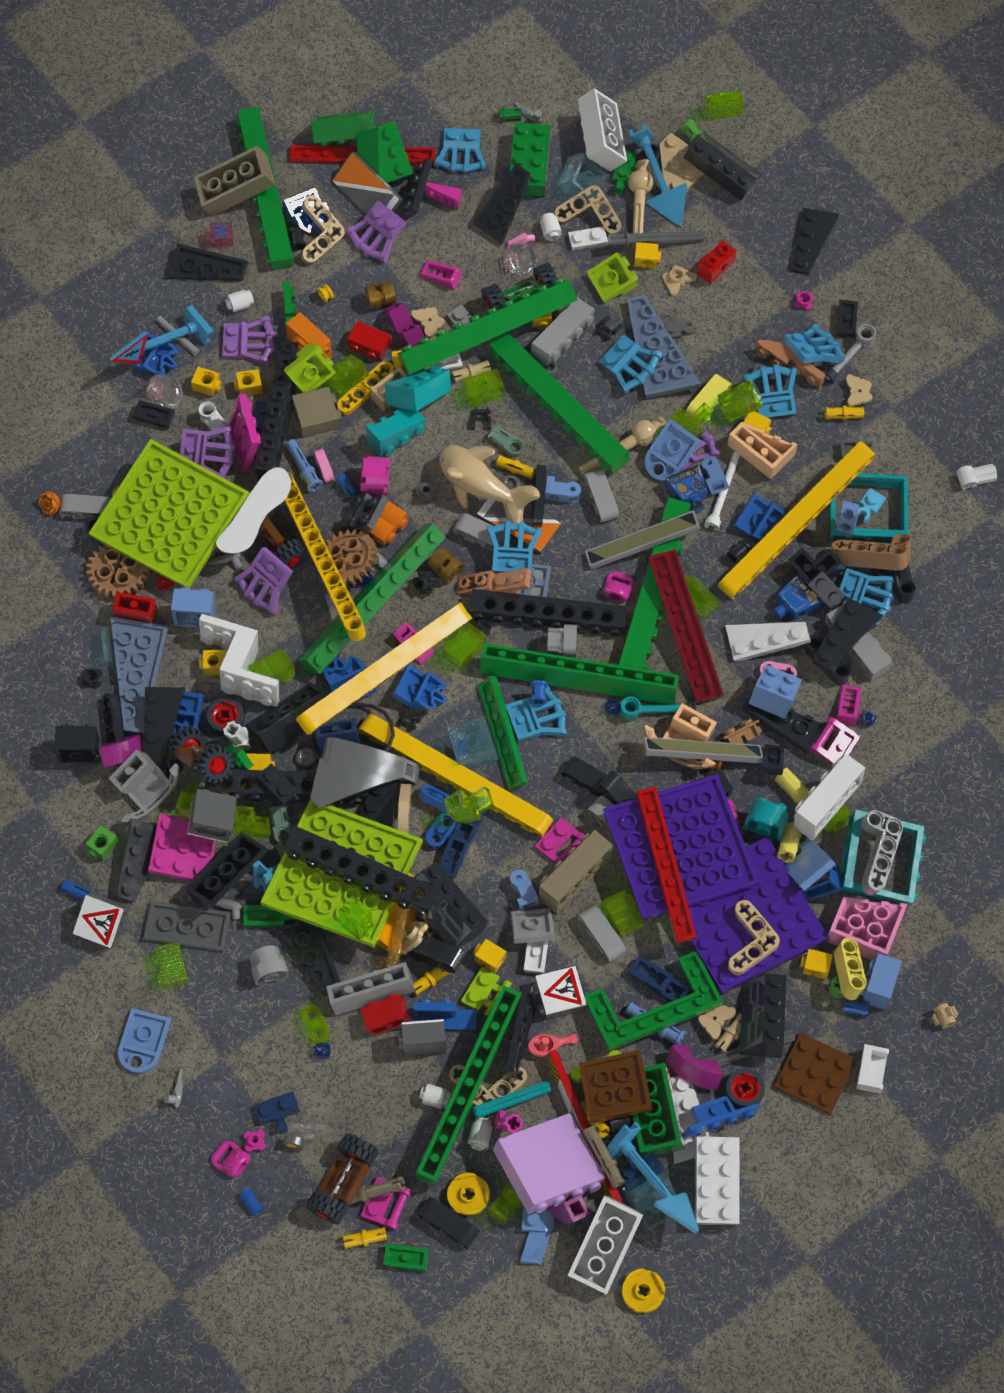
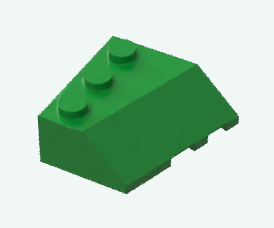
M369 109V111L362 115L361 112L354 111L347 113V115L340 113L317 117L311 121L314 143H320V146L331 144L330 141H337V144L347 143L348 139H355V142H357V133L374 127L375 109Z
M390 121L356 134L357 154L386 183L413 174L395 121Z

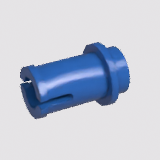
M343 474L336 479L337 486L341 487L348 496V499L355 496L354 493L356 495L359 493L351 483L349 476Z
M845 1000L844 1006L847 1007L843 1008V1013L860 1015L861 1018L863 1016L868 1017L869 1004Z
M247 1188L239 1194L241 1197L240 1201H243L251 1215L255 1216L263 1211L264 1207L255 1197V1191Z

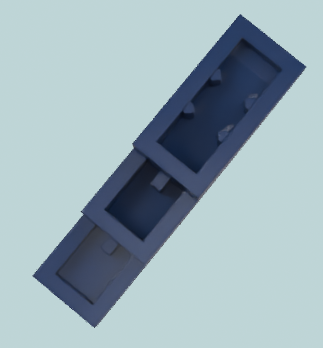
M468 801L454 833L451 834L439 865L453 879H456L487 811L486 807Z
M640 955L628 970L631 976L668 1002L693 993L691 988L674 979L672 974ZM703 1014L693 1017V1019L698 1021L699 1016Z

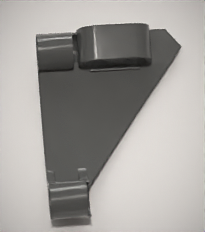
M328 737L325 740L322 757L319 759L310 800L319 809L346 797L398 779L399 782L404 784L417 785L421 766L380 749Z

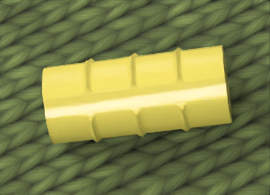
M788 768L783 769L782 775L775 777V781L780 785V788L794 802L799 804L801 801L805 802L807 800L808 788Z
M793 822L786 825L777 857L785 863H792L794 861L798 845L800 844V838L802 837V833L793 827Z

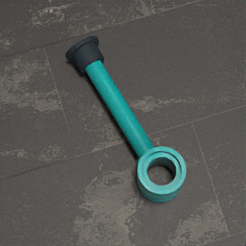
M626 697L621 703L620 716L623 720L632 722L641 713H676L681 705H641L637 698ZM693 701L692 703H685L686 706L696 711L695 701ZM631 707L635 711L629 712L625 708Z

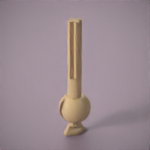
M648 159L638 160L635 164L636 171L630 175L628 180L630 190L635 193L633 233H643L645 195L653 186V177L646 169L649 163ZM632 244V249H636V244Z
M658 417L652 423L648 420H641L633 426L632 435L619 443L626 450L631 449L637 444L649 446L656 440L657 431L664 428L667 422L663 417ZM596 458L591 459L580 466L579 470L584 476L585 473L592 472L601 467L600 461Z

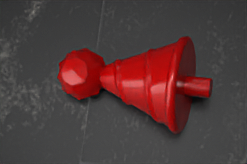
M159 574L156 585L157 590L165 589V591H168L169 587L175 585V582Z

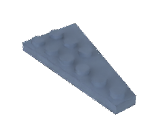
M646 295L627 298L635 343L641 348L658 350L663 354L656 364L655 372L649 375L643 384L646 399L702 387L701 382L695 376L690 365H688L684 355L666 330L663 322L659 319ZM643 355L638 356V358H640L646 364H649L651 359L650 357Z
M110 616L124 733L140 734V736H143L145 687L156 686L169 629L168 626Z

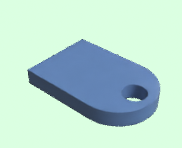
M669 419L646 454L645 466L648 473L657 480L665 481L666 477L681 472L702 440ZM658 464L664 467V471L660 475H657L654 471L655 466Z
M814 841L800 843L794 861L792 863L783 862L789 871V875L804 891L836 865Z
M131 1008L118 1049L120 1063L127 1071L142 1074L152 1070L157 1065L172 1021L171 1018ZM138 1057L142 1060V1064L134 1068L130 1065V1062L133 1058Z

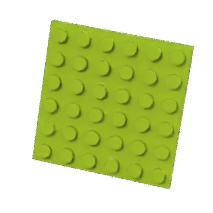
M150 439L90 530L89 535L176 584L190 589L217 547V539L234 520L250 493Z
M311 800L298 823V827L406 875H408L423 843L421 838L331 805L318 809ZM308 847L303 851L310 852L312 848ZM284 852L261 900V905L371 947H375L395 902L390 900L387 902L380 899L377 894L372 892L366 893L359 886L354 884L348 885L336 876L330 877L318 868L312 869L300 860L294 861L286 855V852ZM326 855L323 856L321 859L328 860L331 858V856ZM346 863L340 865L341 868H346L349 866V864ZM360 872L358 875L365 876L367 872ZM378 880L376 883L384 884L386 881ZM402 888L395 889V892L400 893Z

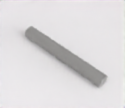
M157 317L156 322L167 332L176 330L163 317ZM184 336L176 338L194 356L200 352Z

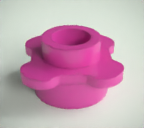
M806 291L796 293L797 300L794 306L798 309L805 308L806 310H811V302L814 300V296Z
M264 1131L245 1132L246 1151H262L265 1149L266 1144L263 1141Z

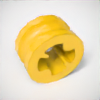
M324 284L323 288H317L319 296L325 303L328 302V299H334V295L327 284Z

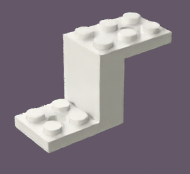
M201 614L199 619L200 640L205 644L218 645L227 650L219 669L221 690L227 694L242 696L246 700H255L266 706L277 707L279 703V680L250 672L258 653V630Z

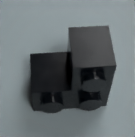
M802 547L788 559L791 566L806 582L820 570L830 580H833L845 569L843 563L831 549L814 561Z

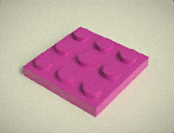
M246 393L238 395L229 422V426L232 427L231 435L236 446L235 449L241 473L250 470L251 465L254 463V456L257 454V447L261 443L260 434L255 429L256 419L251 414L252 404L251 401H248Z
M160 813L148 872L192 881L213 860L216 840L189 835V819Z

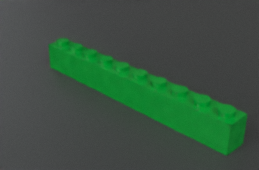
M259 106L237 110L238 117L235 118L237 129H241L238 135L240 144L244 143L242 153L258 146L268 156L275 181ZM275 181V186L252 197L253 203L258 205V208H255L256 217L261 219V223H258L260 234L265 236L262 239L264 250H268V254H265L267 265H271L272 271L294 267Z
M563 277L552 281L553 285L540 286L536 288L535 293L530 294L527 292L520 295V299L517 301H506L502 303L503 307L498 309L496 307L490 308L485 311L486 314L483 316H479V314L468 318L469 322L456 323L452 325V329L449 331L445 329L435 333L433 338L425 337L418 340L419 344L415 346L409 344L402 347L401 352L397 353L404 372L407 375L413 374L578 301L570 279L563 280Z
M508 332L501 334L489 344L491 358L495 362L499 361L502 364L503 370L506 373H511L514 376L515 382L518 385H523L528 395L532 398L535 397L540 407L544 410L547 409L553 420L559 421L563 429L568 434L571 433L575 441L580 446L583 445L593 459L596 458L600 461L599 464L605 471L609 470L614 474L630 461L629 451Z
M668 498L661 522L690 512L691 503ZM686 535L654 546L651 556L676 549L677 555H681L683 544H680L682 538H686ZM650 563L619 663L621 666L646 670L649 664L646 662L647 656L651 657L654 647L651 645L652 639L656 640L659 630L656 628L657 622L661 623L664 613L661 611L663 602Z
M434 523L423 524L353 600L364 625L446 538ZM339 616L298 659L309 673L320 674L351 641Z
M486 643L483 646L480 663V674L528 682L542 680L547 685L620 697H635L639 700L669 705L675 704L679 675Z
M504 985L502 986L416 1172V1179L434 1187L436 1186L517 1010L522 993Z

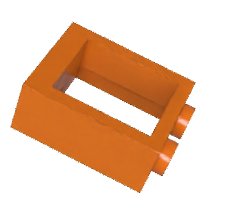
M301 312L286 323L288 341L300 342L301 349L310 342L314 346L318 344L324 351L323 357L328 356L332 360L331 340Z

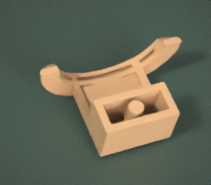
M682 703L663 738L708 741L714 732L717 722ZM645 725L647 737L657 738L654 729ZM667 757L691 769H709L715 764V762L708 758L704 761H696L697 759Z

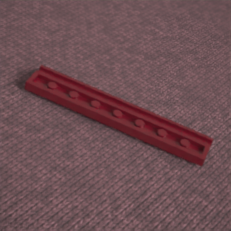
M676 549L649 556L648 560L696 704L724 696Z

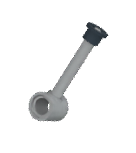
M863 324L858 328L855 344L844 354L845 361L843 363H836L833 368L823 372L826 374V381L833 384L835 382L834 379L838 376L837 373L860 348L867 349L873 346L876 329L872 325Z

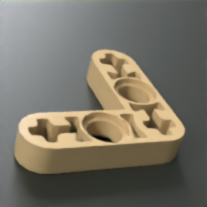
M598 186L588 187L558 206L555 210V216L558 221L567 222L592 206L608 233L617 234L622 228L621 221ZM593 189L594 191H599L597 194L598 198L591 197L588 199L591 203L587 205L583 195L586 194V197L590 196ZM576 199L583 200L584 206L581 209L574 207ZM570 204L571 208L575 211V213L572 214V212L569 211L568 213H566V218H559L558 215H560V210H568L569 208L567 207V205ZM601 205L609 207V212L606 215L599 213ZM612 213L614 217L610 218L614 223L618 222V225H616V230H609V221H603V219H606L609 216H611Z
M315 195L307 196L302 202V208L323 233L302 250L300 257L305 264L314 263L336 244L345 233L343 226ZM313 201L315 204L309 207V202ZM318 208H320L321 210H319V211L316 213V215H315L314 212H315ZM319 214H325L328 217V221L322 223L319 220ZM337 229L339 231L338 235L336 234L330 239L328 236L333 230ZM319 239H324L327 242L326 248L319 247ZM315 248L316 252L312 255V258H307V252L310 253Z
M401 784L398 806V830L409 834L411 784Z
M747 900L739 901L736 904L735 916L755 940L730 958L728 969L734 975L744 974L778 948L780 942L778 934L753 904ZM741 907L743 909L748 908V915L745 912L740 913ZM758 921L763 925V928L756 931L752 928L751 924ZM767 938L769 940L774 939L773 945L769 943L763 950L762 946L766 944ZM750 949H757L760 955L757 958H752L749 956L748 951ZM745 957L746 960L742 963L741 969L739 967L734 968L735 961L740 963Z
M455 1065L450 1069L449 1077L455 1086L460 1078H454V1071H463L465 1068L463 1065ZM520 1067L518 1074L522 1073V1080H515L513 1082L514 1088L505 1081L508 1079L511 1082L514 1079L508 1077L507 1073L489 1090L482 1085L476 1099L481 1096L482 1092L485 1093L483 1099L486 1102L502 1097L496 1091L499 1086H506L508 1088L507 1095L516 1092L526 1083L527 1072ZM479 1098L478 1102L474 1101L473 1105L483 1104V1101Z

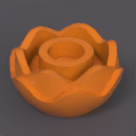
M45 491V493L40 495L39 505L42 507L43 513L53 515L59 510L60 499L55 493Z

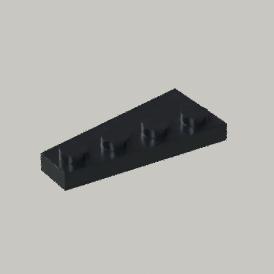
M399 779L371 788L359 816L394 828Z

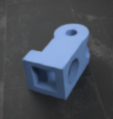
M714 456L704 458L702 467L709 478L706 479L711 494L714 495L730 488L718 459Z
M547 476L545 500L569 503L579 500L581 487L578 483L556 482L554 476Z
M848 501L843 502L836 531L853 535L858 519L859 504ZM841 524H848V525H850L851 527H850V528H846V527H843Z
M523 870L513 871L510 876V885L519 896V899H517L519 911L538 905L539 898L526 872Z

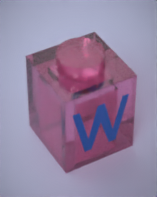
M232 222L210 223V231H206L207 242H211V248L234 247Z

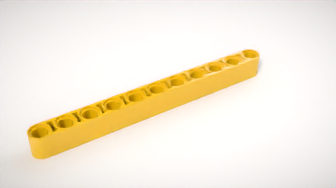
M860 441L720 581L718 587L727 596L734 599L733 596L745 589L873 460L876 453Z
M287 472L291 479V488L284 502L349 638L353 641H360L366 635L363 621L292 474Z
M459 603L296 718V721L304 732L309 735L461 628L463 624L472 619L471 615L463 604Z
M368 714L358 728L360 735L364 734L372 742L387 748L391 737L389 723L373 714ZM394 727L395 737L389 750L395 755L397 753L403 758L419 764L421 770L428 774H434L437 776V779L446 784L448 782L459 792L469 794L473 800L488 805L487 808L496 813H502L505 815V818L514 823L521 824V827L527 831L537 833L538 837L542 838L553 822L552 817Z

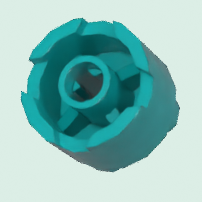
M761 797L756 798L750 807L743 825L744 830L754 833L753 837L760 840L768 836L771 843L773 839L780 841L789 819L788 812L786 811L787 807L782 803L775 804Z

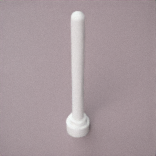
M737 451L733 452L725 474L729 486L740 457ZM728 489L719 492L713 512L705 520L704 526L706 528H709V525L715 527V531L719 530L721 524L719 515Z

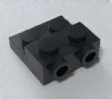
M368 493L355 496L350 504V510L343 517L341 528L345 531L349 529L351 534L354 529L358 533L360 531H372L389 499L385 495L372 497Z

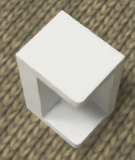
M864 1045L856 1089L881 1094L889 1049Z

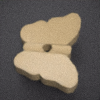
M678 265L673 266L670 273L666 272L663 274L664 283L667 285L671 296L678 294L680 286H684L685 283L694 282L697 279V274L685 270Z
M435 307L426 308L425 310H412L411 312L413 320L421 324L422 328H424L425 336L429 339L445 324V320L438 316V311Z
M851 374L847 375L846 384L850 389L847 405L854 407L861 405V403L871 402L873 397L869 393L872 386L871 382L854 377Z
M415 921L405 929L403 934L405 939L400 946V952L403 955H406L421 943L422 936L428 929V925Z
M725 1005L706 1012L705 1015L699 1016L698 1022L703 1029H706V1032L713 1040H717L720 1037L721 1027L724 1026V1022L731 1020L735 1016L736 1009Z

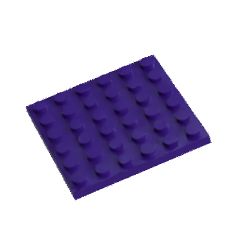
M718 774L658 792L688 907L759 885L757 875ZM637 798L603 808V814L642 921L667 914L665 900Z
M768 836L746 847L759 881L758 886L689 906L697 936L695 940L690 942L695 951L698 952L721 995L803 954L808 949H812L829 940V936L804 895L799 891L796 882L789 875V871L782 859L777 857L778 853ZM747 900L753 904L778 934L780 942L778 948L744 974L734 975L728 969L730 958L755 940L735 916L736 904L739 901ZM741 907L740 913L745 912L748 915V908L743 909ZM758 921L751 924L752 928L756 931L763 928V925ZM767 938L766 944L762 946L763 950L769 943L773 945L774 939L769 940ZM750 949L748 951L749 956L752 958H757L760 955L757 949ZM745 957L740 963L735 961L734 968L739 967L741 969L742 963L746 960Z

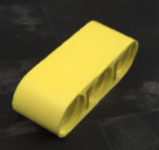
M715 374L690 403L685 414L698 423L703 424L704 418H708L713 412L714 406L723 400L724 394L727 391L731 390L732 383Z
M844 938L834 951V960L843 996L849 1000H855L866 987V978L857 942L851 938Z

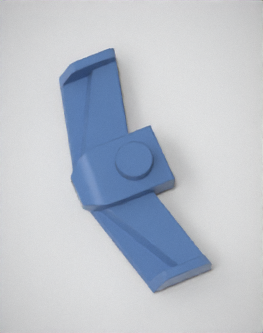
M523 1209L522 1232H529L520 1264L541 1265L551 1231L554 1229V1216L548 1209L541 1213L533 1212L530 1214Z

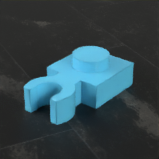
M871 488L867 491L859 503L861 507L858 510V516L860 514L866 516L863 521L864 523L869 521L870 512L876 515L886 501V497Z

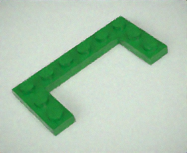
M697 951L678 958V963L693 991L692 994L620 1023L603 988L584 995L586 1005L609 1051L723 1006V1001Z

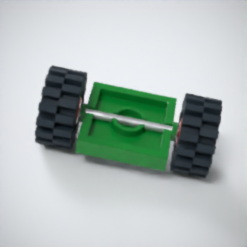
M549 262L534 267L533 275L535 281H527L503 292L496 283L481 289L485 308L487 310L496 307V309L503 307L502 303L509 300L517 301L520 299L519 296L529 292L532 294L540 286L546 285L548 287L553 285L552 281L558 279L554 268Z

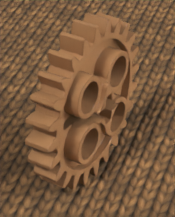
M347 529L346 534L343 535L340 531L339 537L332 535V541L326 540L329 553L346 588L350 582L354 586L356 580L362 582V576L369 577L367 571L374 570L371 565L377 564L375 558H378L376 553L378 549L368 534L365 535L363 531L358 533L356 529L351 534L349 529Z
M105 545V548L98 546L99 552L93 551L94 557L88 558L91 564H86L87 570H89L86 572L87 577H90L88 580L90 584H93V590L98 589L99 595L105 592L106 598L113 595L114 600L117 592L131 594L134 591L138 594L137 587L144 588L143 582H148L146 575H150L149 569ZM113 556L117 557L115 560H109ZM128 563H135L133 566H127ZM104 573H109L108 576H101ZM122 579H127L124 583L119 582Z

